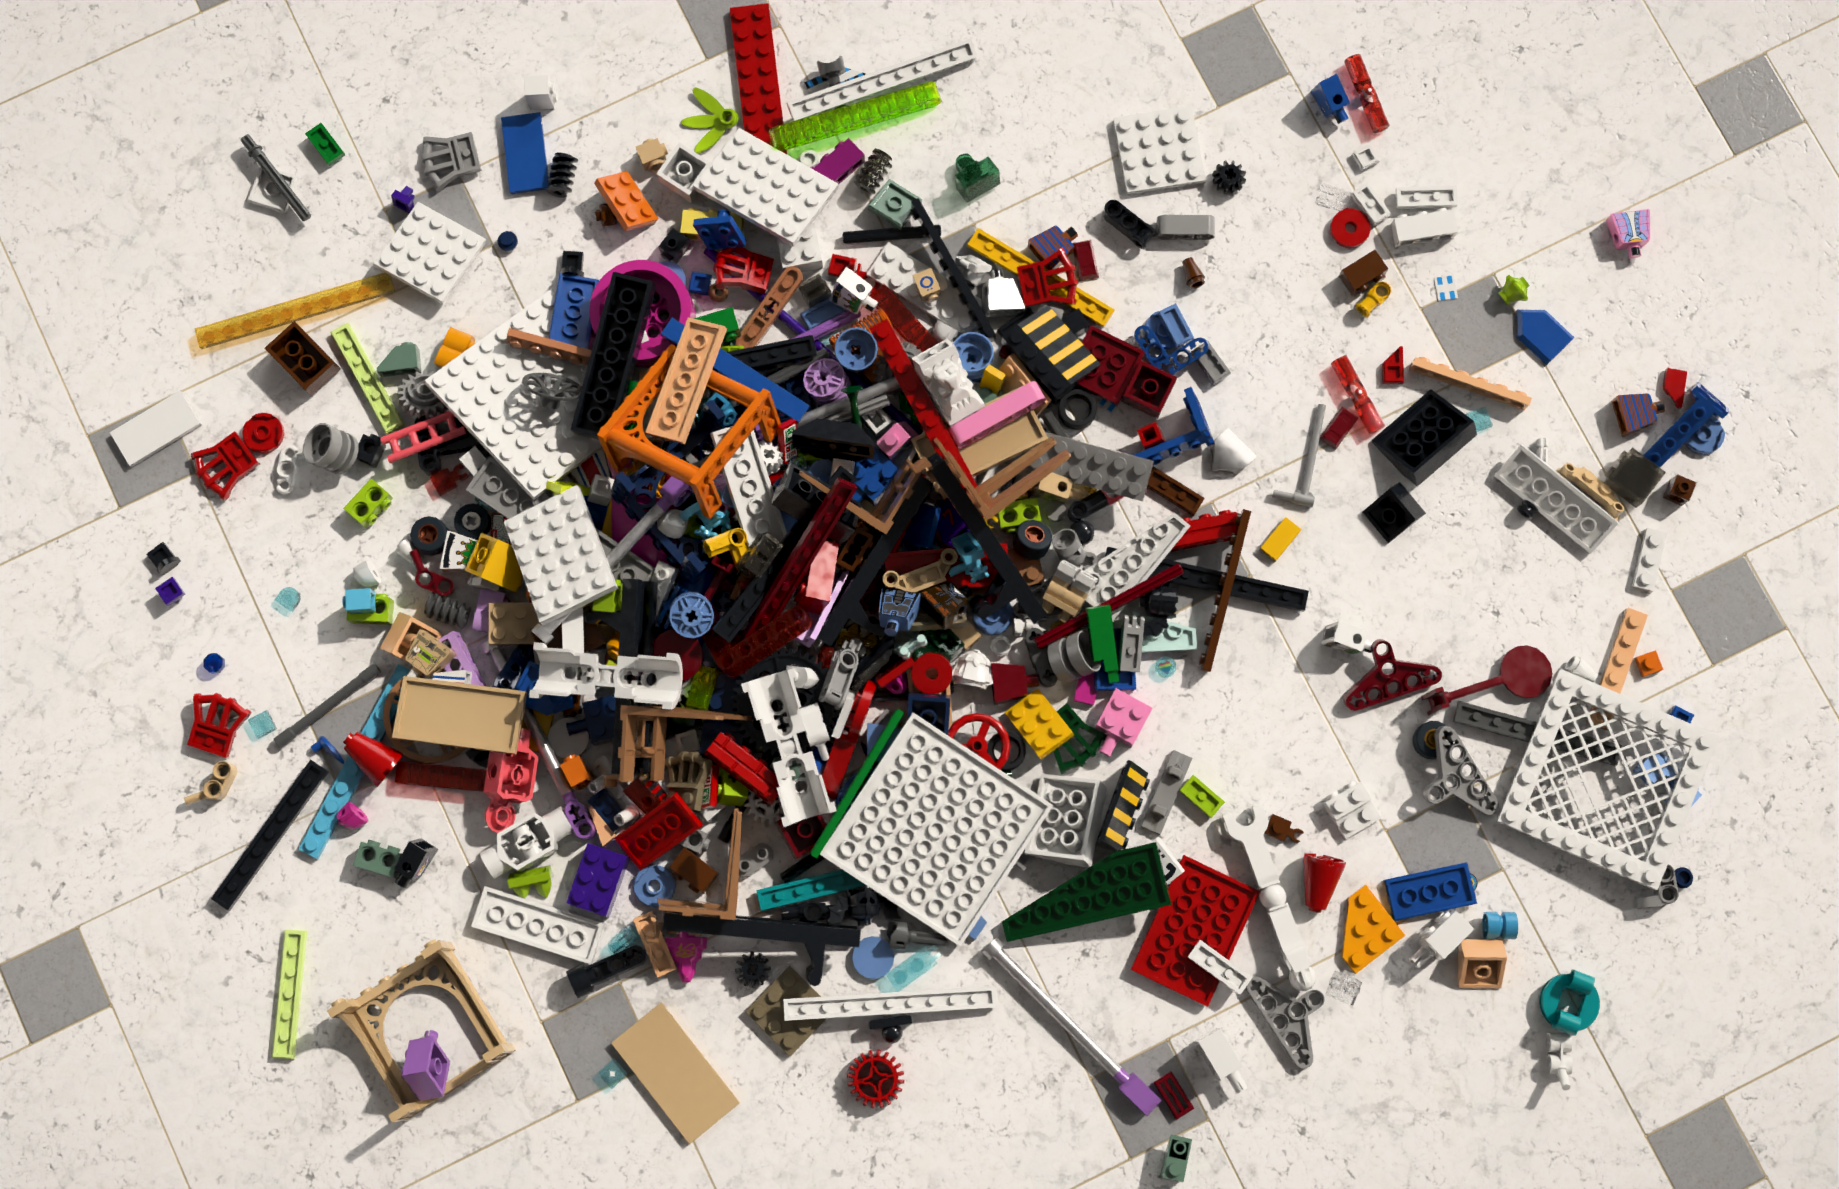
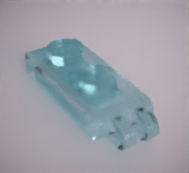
M935 945L929 949L926 946L886 974L897 992L937 964L935 960L942 955L938 952L932 957L930 953L937 949Z

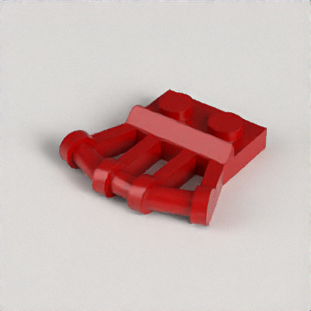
M744 247L724 248L721 252L717 253V263L713 267L716 275L715 286L717 289L741 287L744 291L748 289L765 294L774 262L773 258L750 252ZM731 252H736V253H737L738 255H740L741 257L732 255V254H730V253H731ZM725 263H731L740 267H744V270L730 265H726ZM723 273L728 274V275H732V276H735V277H738V278H724V274H723Z
M1064 248L1057 250L1043 261L1017 267L1025 307L1050 301L1076 305L1075 293L1078 279H1075L1074 275L1075 265H1072L1065 255L1066 251ZM1057 258L1064 266L1048 271L1044 270L1046 265ZM1066 273L1067 281L1047 284L1046 277ZM1068 287L1067 298L1052 296L1049 293L1051 290Z
M235 431L215 446L190 454L191 459L195 462L197 477L204 481V486L207 490L210 489L224 501L229 498L237 481L244 478L247 473L260 465ZM216 453L219 454L204 466L202 458ZM224 461L227 466L213 477H210L208 473ZM231 472L233 473L224 488L217 485L220 480Z
M218 693L213 695L194 694L195 720L187 745L218 756L229 757L234 738L236 737V731L249 718L252 712L248 709L245 710L231 697L227 699ZM211 703L206 720L203 721L202 704ZM218 705H222L225 707L218 726L213 724ZM233 710L239 717L230 729H227L229 717Z

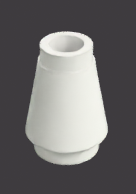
M1571 657L1565 666L1568 672L1591 682H1594L1598 676V673L1581 657Z

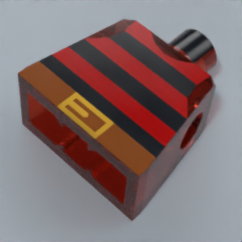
M648 769L647 774H641L623 790L624 794L644 814H647L662 803V800L667 796V793L657 781H650L651 773Z

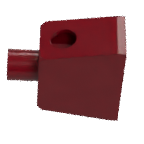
M991 663L994 705L1024 698L1028 695L1027 687L1039 686L1038 675H1026L1025 666Z

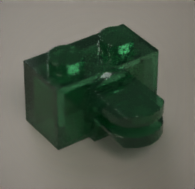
M968 153L957 157L956 169L959 173L954 175L956 189L966 203L1001 184L999 169L989 156L979 162L975 161Z
M951 629L923 630L918 635L923 634L928 643L925 647L916 649L913 652L912 658L915 661L920 655L932 652L943 655L951 662L960 655L965 644Z

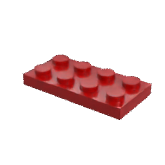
M675 792L619 833L614 839L641 871L698 830L703 824L679 794Z

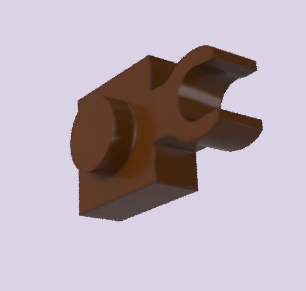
M1271 814L1264 834L1283 842L1287 836L1292 842L1299 843L1300 840L1294 838V833L1303 834L1304 832L1301 829L1290 828L1291 821Z

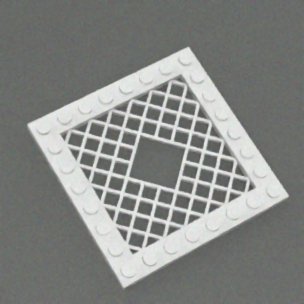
M1560 669L1496 822L1656 891L1659 888L1719 736ZM1571 698L1578 700L1573 703H1570ZM1580 703L1584 714L1574 718L1570 707ZM1584 703L1598 709L1588 712ZM1567 710L1571 719L1562 722ZM1604 711L1617 718L1608 721ZM1600 712L1604 723L1594 726L1590 715ZM1586 717L1591 728L1580 731L1576 720ZM1620 720L1624 731L1614 734L1610 723ZM1624 720L1638 726L1628 729ZM1572 722L1577 733L1566 736L1562 726ZM1606 725L1610 736L1600 740L1596 729ZM1644 728L1657 734L1647 737ZM1640 729L1644 739L1634 743L1629 732ZM1558 730H1560L1563 738L1554 741ZM1592 731L1596 742L1586 745L1582 734ZM1626 734L1630 745L1620 748L1615 737ZM1578 736L1583 747L1572 750L1568 739ZM1659 737L1664 748L1653 751L1649 740ZM1664 737L1677 743L1667 746ZM1612 739L1616 750L1606 753L1602 742ZM1564 741L1569 752L1558 755L1554 745ZM1645 742L1650 753L1640 757L1635 746ZM1598 744L1602 755L1592 759L1588 748ZM1679 745L1684 756L1674 760L1669 749ZM1684 745L1689 747L1688 753L1686 752ZM1632 747L1636 758L1626 762L1622 751ZM1550 749H1552L1555 757L1546 760ZM1584 750L1588 761L1578 764L1574 753ZM1666 751L1670 762L1660 765L1655 754ZM1618 753L1634 792L1596 805L1580 767ZM1571 755L1575 766L1564 769L1560 758ZM1652 756L1656 767L1646 770L1642 759ZM1685 759L1679 773L1675 763ZM1557 760L1561 771L1550 774L1547 763ZM1638 761L1642 772L1632 776L1628 765ZM1672 765L1676 776L1666 779L1661 768ZM1544 767L1547 776L1538 779L1542 771V768ZM1577 769L1581 779L1570 783L1566 772ZM1658 770L1662 781L1652 784L1647 773ZM1563 774L1567 785L1556 788L1552 777ZM1644 775L1648 786L1638 790L1634 778ZM1677 778L1674 788L1671 791L1668 785V781ZM1549 779L1553 790L1543 794L1539 782ZM1582 782L1587 793L1577 797L1572 786ZM1664 783L1668 795L1658 798L1654 787ZM1536 786L1539 795L1530 799ZM1569 788L1573 799L1563 802L1558 791ZM1650 789L1654 800L1644 804L1640 792ZM1555 793L1559 804L1549 807L1545 796ZM1636 794L1640 805L1630 809L1626 798ZM1588 796L1593 807L1583 811L1578 800ZM1541 798L1545 809L1535 813L1531 801ZM1669 798L1665 810H1663L1660 801ZM1622 799L1626 811L1616 814L1612 803ZM1575 802L1579 812L1569 816L1564 805ZM1656 803L1661 814L1650 817L1646 806ZM1527 805L1530 809V812L1525 810ZM1608 805L1613 816L1602 819L1598 808ZM1561 807L1565 818L1555 821L1550 810ZM1642 808L1647 819L1636 823L1632 811ZM1595 810L1599 821L1589 825L1584 814ZM1547 812L1550 821L1538 815ZM1628 813L1633 824L1622 828L1618 817ZM1581 815L1585 826L1575 830L1570 819ZM1661 817L1656 830L1652 820ZM1615 819L1619 830L1608 833L1604 822ZM1567 820L1570 829L1565 828L1559 825L1558 823ZM1648 822L1653 833L1642 836L1638 825ZM1601 824L1605 835L1594 838L1590 827ZM1634 827L1639 838L1629 842L1624 831ZM1587 829L1590 838L1577 832ZM1621 833L1625 844L1614 847L1610 836ZM1654 836L1648 850L1644 839ZM1607 838L1610 847L1598 841ZM1640 841L1645 852L1635 856L1630 845ZM1627 847L1630 855L1623 853L1618 849ZM1646 855L1644 861L1637 859Z

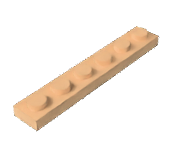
M1415 357L1409 369L1525 410L1530 405L1532 399L1522 391L1514 392L1508 390L1502 384L1494 385L1488 383V380L1485 378L1471 377L1465 371L1451 370L1449 366L1431 363L1425 357Z
M1629 607L1625 610L1599 684L1600 686L1619 694L1621 693L1648 616L1647 614ZM1592 706L1590 712L1598 708ZM1604 711L1607 720H1611L1613 715ZM1600 712L1590 715L1594 726L1604 723ZM1606 725L1600 727L1601 729L1607 730Z

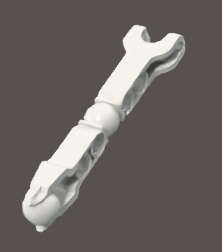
M1260 802L1253 804L1251 808L1253 822L1249 826L1238 824L1233 814L1229 812L1222 814V821L1226 834L1232 841L1241 844L1255 883L1260 891V901L1267 908L1266 912L1282 959L1290 971L1289 981L1296 990L1307 991L1314 986L1316 974L1308 964L1306 949L1288 903H1285L1286 892L1279 885L1280 881L1264 839V832L1268 827L1269 820L1263 805Z

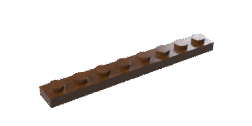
M1241 510V514L1237 513L1234 525H1237L1236 533L1231 534L1229 545H1232L1231 553L1226 554L1224 565H1227L1226 573L1221 574L1219 581L1222 589L1215 597L1214 605H1217L1216 612L1211 614L1209 625L1212 626L1210 634L1206 633L1204 645L1207 646L1205 654L1201 653L1199 660L1202 671L1211 672L1251 515L1249 510Z

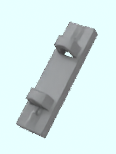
M1175 750L1172 751L1142 822V828L1161 835L1193 759L1192 757ZM1169 774L1177 776L1178 779L1170 776Z

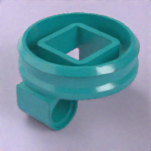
M1572 969L1570 974L1557 975L1544 985L1540 994V1009L1544 1018L1552 1025L1553 1029L1575 1036L1578 1031L1586 1029L1595 1021L1600 1009L1599 995L1594 987L1595 977ZM1563 989L1582 996L1576 1016L1562 1010H1557Z

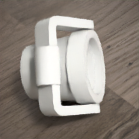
M970 254L968 256H957L955 259L956 265L963 268L961 274L965 281L975 287L979 285L986 273L992 269L991 265Z

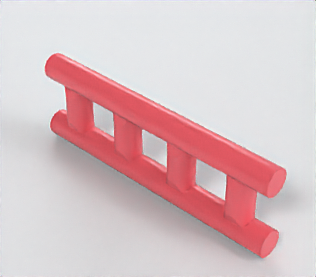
M447 411L380 438L383 445L390 444L393 454L388 455L387 458L389 463H393L467 434L465 427L458 428L454 419L455 416L451 411ZM447 421L450 432L439 436L435 425ZM428 428L431 439L420 443L416 432ZM409 436L412 446L400 450L397 440Z

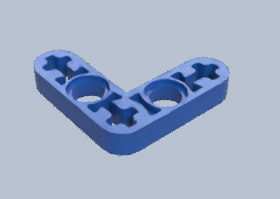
M1142 325L1134 332L1136 341L1141 349L1145 351V355L1151 365L1162 369L1161 364H1170L1172 361L1169 359L1173 357L1174 363L1179 368L1175 369V366L1169 368L1168 370L1172 375L1205 355L1209 350L1208 341L1205 338L1198 337L1168 355L1151 327ZM1141 329H1143L1144 331H1149L1147 337L1150 341L1153 338L1155 340V342L1150 343L1146 348L1144 346V343H1147L1145 338H1139V335L1141 334ZM1197 341L1199 343L1204 342V351L1201 352L1200 350H1197L1193 353L1194 355H1196V357L1192 358V354L1187 349V347L1190 346V349L1192 350L1197 346ZM1158 346L1160 348V355L1152 357L1149 353L1150 347ZM1178 353H1187L1188 361L1186 363H1179L1177 360Z

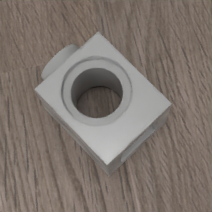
M696 830L678 844L702 854L703 851L706 852L709 848L711 840L709 839V834ZM697 834L701 840L698 845L693 846L690 844V838L692 835Z

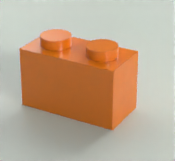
M573 754L563 760L564 763L560 765L570 786L576 791L583 789L591 781L595 780L585 759L579 755L575 757Z

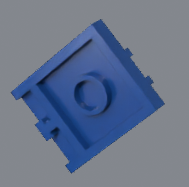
M1697 382L1691 390L1692 397L1696 401L1640 458L1654 472L1712 415L1723 419L1729 413V408L1700 382Z
M1192 387L1184 389L1186 397L1183 400L1186 408L1189 410L1191 422L1196 430L1136 453L1133 456L1154 461L1153 465H1157L1166 458L1177 457L1189 449H1197L1201 444L1206 443L1207 447L1215 444L1200 402Z

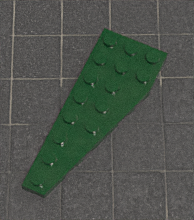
M1157 842L1113 852L1002 921L1006 941L1010 942L1172 905Z

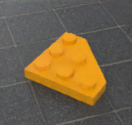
M1367 885L1362 886L1349 896L1347 902L1348 908L1341 957L1354 974L1358 973L1406 936Z

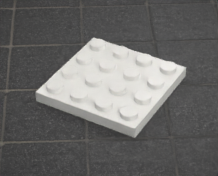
M1192 106L1113 118L1127 195L1205 183V172Z
M417 202L376 259L374 266L435 301L444 304L487 242L480 235Z

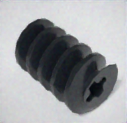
M557 152L552 159V171L549 173V186L546 188V192L556 197L565 198L567 197L566 193L572 192V189L567 187V185L574 184L569 178H574L575 174L570 172V170L577 169L572 163H577L578 159L570 154Z

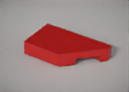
M1400 346L1383 362L1382 384L1404 383L1403 346Z
M1666 368L1663 390L1671 397L1676 404L1675 406L1681 409L1683 407L1687 371Z

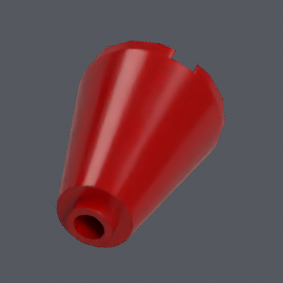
M356 732L354 735L350 733L343 741L346 745L344 750L377 787L403 756V753L359 732Z
M1304 853L1305 905L1309 907V911L1321 913V910H1326L1346 862L1327 855L1317 856L1316 858V853Z

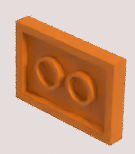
M628 171L597 178L594 182L625 232L654 224L658 220L655 212Z

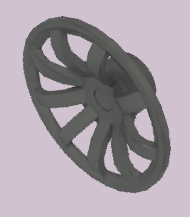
M531 373L525 375L522 379L524 388L540 396L539 405L547 409H558L561 400L579 399L582 386L574 380L551 373ZM539 377H544L545 385ZM550 378L557 379V381L554 384V387H551ZM563 381L568 383L560 388ZM528 385H534L535 388L531 389Z

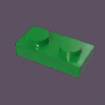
M319 123L305 133L329 166L345 156V153L322 123Z

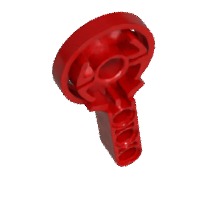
M870 680L867 681L864 690L859 689V692H857L845 728L840 738H835L822 774L827 795L835 800L878 683Z

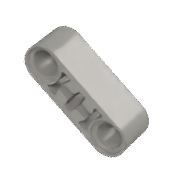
M1160 215L1157 217V238L1162 240L1215 238V217L1212 215Z

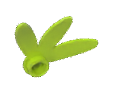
M695 87L692 92L696 99L714 115L687 117L681 121V124L694 129L712 128L695 146L694 152L701 153L715 145L724 134L726 128L734 127L738 123L739 116L733 109H724L719 101L708 92Z

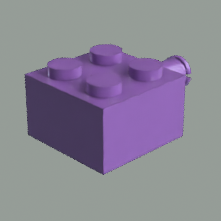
M427 1030L424 1038L409 1040L408 1049L405 1052L404 1067L401 1070L402 1078L408 1083L412 1092L415 1093L420 1101L444 1097L450 1060L437 1043L438 1033L434 1030Z

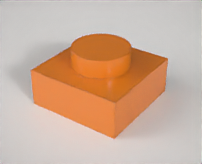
M1656 650L1634 658L1642 677L1664 670Z

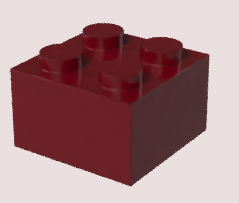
M1140 360L1121 402L1158 419L1178 377Z
M822 815L803 819L786 827H783L781 819L774 822L794 859L812 850L827 825Z

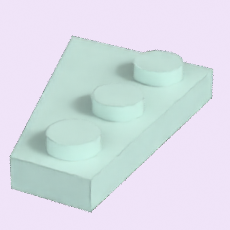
M1134 611L1132 612V616L1137 617L1136 624H1138L1139 616L1145 618L1144 623L1155 620V617L1145 616ZM1167 622L1168 628L1160 630L1157 637L1152 635L1144 637L1142 643V653L1197 650L1196 629Z

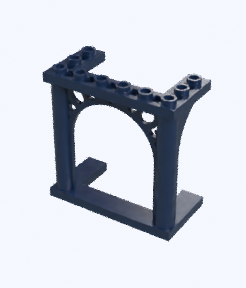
M710 399L705 403L698 422L695 423L696 428L690 429L685 445L672 442L663 450L682 459L707 439L710 433L723 429L720 425L725 414ZM648 464L643 465L629 476H626L621 471L615 476L611 496L616 503H621L626 508L625 513L630 519H635L639 522L648 512L644 510L651 509L656 504L657 487L665 473ZM779 478V479L772 485V488H773V491H774V492H775V490H776V488H777L779 482L781 481V478ZM648 484L652 485L651 491L642 489L644 486L647 488ZM645 494L651 498V502L649 504H640L637 502L636 497ZM738 519L731 524L730 529L726 528V531L741 528ZM654 523L644 534L646 536L649 535L653 539L652 543L659 551L662 550L667 555L666 559L673 567L676 566L681 571L680 576L687 583L690 582L692 585L696 583L702 573L713 565L711 562L714 556L709 558L704 548L701 549L702 552L699 554L698 545H703V540L706 539H692L684 536L670 538L657 528V523ZM733 533L732 540L734 543H737V535ZM677 539L680 542L678 549L676 543L674 542L673 544L672 540ZM689 543L693 546L694 552L691 551L685 557L683 547ZM728 551L723 552V553H721V554H718V555H716V556L719 557V558H721V557H722L723 555H725Z

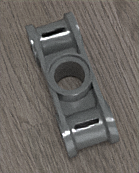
M1031 628L1026 633L1025 644L1039 682L1042 686L1049 688L1057 683L1058 678L1053 672L1048 659V646L1039 649L1034 640L1030 641L1032 634L1038 637L1043 635V632L1038 628ZM1046 673L1053 675L1050 682L1048 679H1044Z

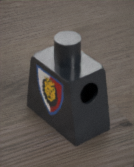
M422 838L409 841L394 868L395 871L400 873L395 883L406 888L410 880L419 879L439 849Z

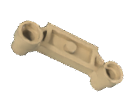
M1565 463L1562 468L1556 470L1567 481L1573 482L1603 506L1604 510L1614 519H1619V515L1624 511V507L1617 501L1614 495L1616 492L1598 479L1591 471H1588L1585 467H1574L1571 463Z
M947 548L941 553L939 561L901 576L895 571H887L882 577V582L888 588L914 593L946 581L945 575L950 566L957 561V552L954 549ZM946 554L951 556V561L945 559ZM888 576L893 578V583L887 582Z

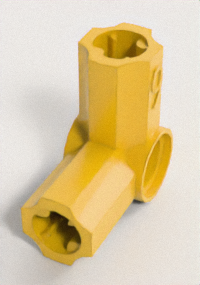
M741 528L731 529L703 540V548L709 558L729 551L737 571L754 565L746 543L747 534ZM733 533L737 535V543H734L732 540Z

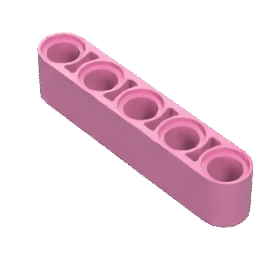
M1032 381L952 425L948 432L958 449L965 448L1039 407L1046 401V398L1036 381Z

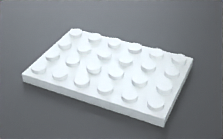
M740 128L694 184L695 191L793 247L839 188L838 183Z
M578 485L504 521L539 623L542 626L618 589Z

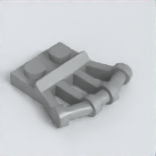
M472 132L449 138L423 137L424 151L421 159L425 163V175L434 183L436 191L443 190L447 184L457 177L462 178L465 175L482 171ZM433 145H443L449 147L443 150L432 152ZM451 156L452 161L433 166V160ZM454 168L452 172L442 179L436 174Z

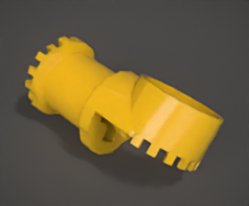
M1384 281L1376 283L1367 292V296L1355 305L1357 311H1360L1359 313L1362 312L1361 315L1368 318L1370 312L1389 297L1391 287ZM1384 287L1387 290V295L1383 297L1377 295L1376 288Z

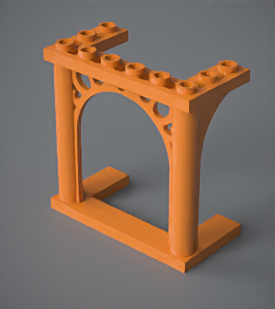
M671 344L661 354L658 361L650 367L644 378L637 383L630 395L624 399L621 406L613 412L607 423L600 428L597 436L613 470L620 473L631 458L640 460L690 485L703 516L711 519L722 505L713 480L758 424L763 438L771 442L777 435V426L781 422L770 391L763 388L759 393L712 370L706 388L747 407L738 421L700 468L653 445L644 434L643 418L647 408L659 396L662 389L661 385L664 383L677 348ZM630 423L637 424L634 429L625 430Z

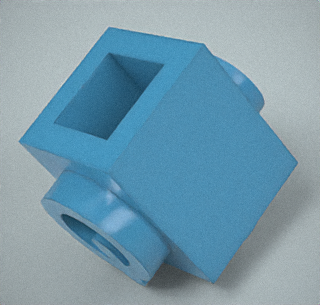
M715 393L710 399L725 414L720 425L724 428L733 424L737 413L730 402L722 395Z

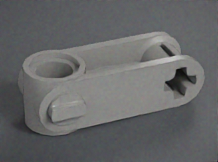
M839 649L833 652L831 664L819 696L820 702L825 701L833 705L836 710L843 706L859 664L857 654L850 649H844L843 651Z

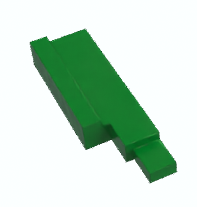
M1108 604L1085 608L1092 660L1094 662L1102 660L1103 670L1107 672L1108 683L1119 682L1111 606Z

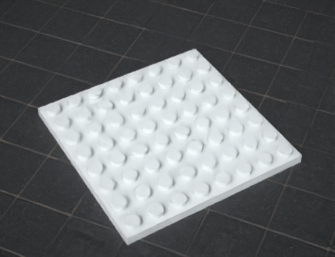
M551 290L425 380V385L533 500L548 490L546 489L547 480L560 481L603 448L599 440L574 434L570 430L579 399L561 400L558 409H547L539 405L540 396L528 391L522 385V379L527 374L551 373L567 377L582 386L588 365H576L569 360L562 358L554 359L547 354H535L528 349H518L510 346V344H506L509 328L549 338L556 297ZM592 333L589 350H592L595 336ZM632 376V380H631V381H636V382H638V381ZM539 377L545 385L544 377ZM550 378L551 387H554V384L557 381V379ZM563 381L560 388L568 383ZM528 385L531 389L535 388L534 385Z
M912 712L830 836L820 855L961 947L1053 805Z

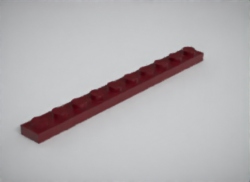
M837 477L734 646L736 652L755 657L858 489L854 483Z

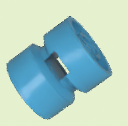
M1484 912L1482 918L1484 938L1497 939L1501 936L1502 939L1515 940L1518 935L1517 914L1515 912H1502L1499 915L1498 912Z

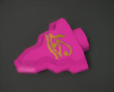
M680 932L678 937L665 938V942L673 961L677 963V973L682 982H691L696 972V963L701 960L702 951L707 948V937L688 935V932Z

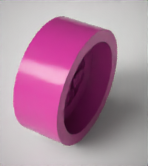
M633 260L612 268L597 283L590 301V321L596 334L613 272L653 281L656 286L654 296H660V300L651 305L645 328L649 341L641 343L635 365L638 368H650L671 344L676 346L661 336V332L670 319L673 317L685 325L688 317L696 318V311L686 286L674 271L655 261ZM669 313L667 320H660L661 314ZM658 330L659 334L657 337L651 338L649 337L650 332Z

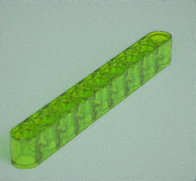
M931 81L779 125L770 129L768 134L774 149L785 151L937 106L942 100L936 83Z

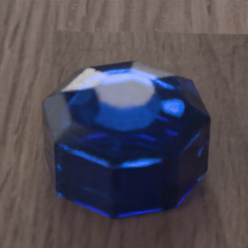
M218 653L208 654L203 660L204 668L209 673H220L225 668V659Z

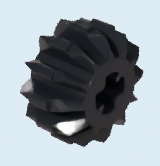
M1225 160L1223 166L1220 164L1216 166V170L1212 174L1215 177L1212 183L1218 184L1217 191L1224 189L1223 194L1225 195L1230 190V193L1233 195L1236 190L1240 191L1242 189V184L1246 182V178H1244L1246 171L1241 170V164L1235 166L1234 160L1231 164H1228Z
M751 951L750 959H748L746 954L742 955V958L745 960L744 963L737 960L736 963L741 965L742 969L737 968L735 972H742V975L737 978L738 981L746 978L744 986H748L750 980H752V988H756V980H758L760 985H764L761 977L769 979L770 976L765 974L764 970L770 971L771 967H764V964L769 962L767 958L760 961L762 953H759L755 959V954ZM750 964L758 966L756 975L748 973Z

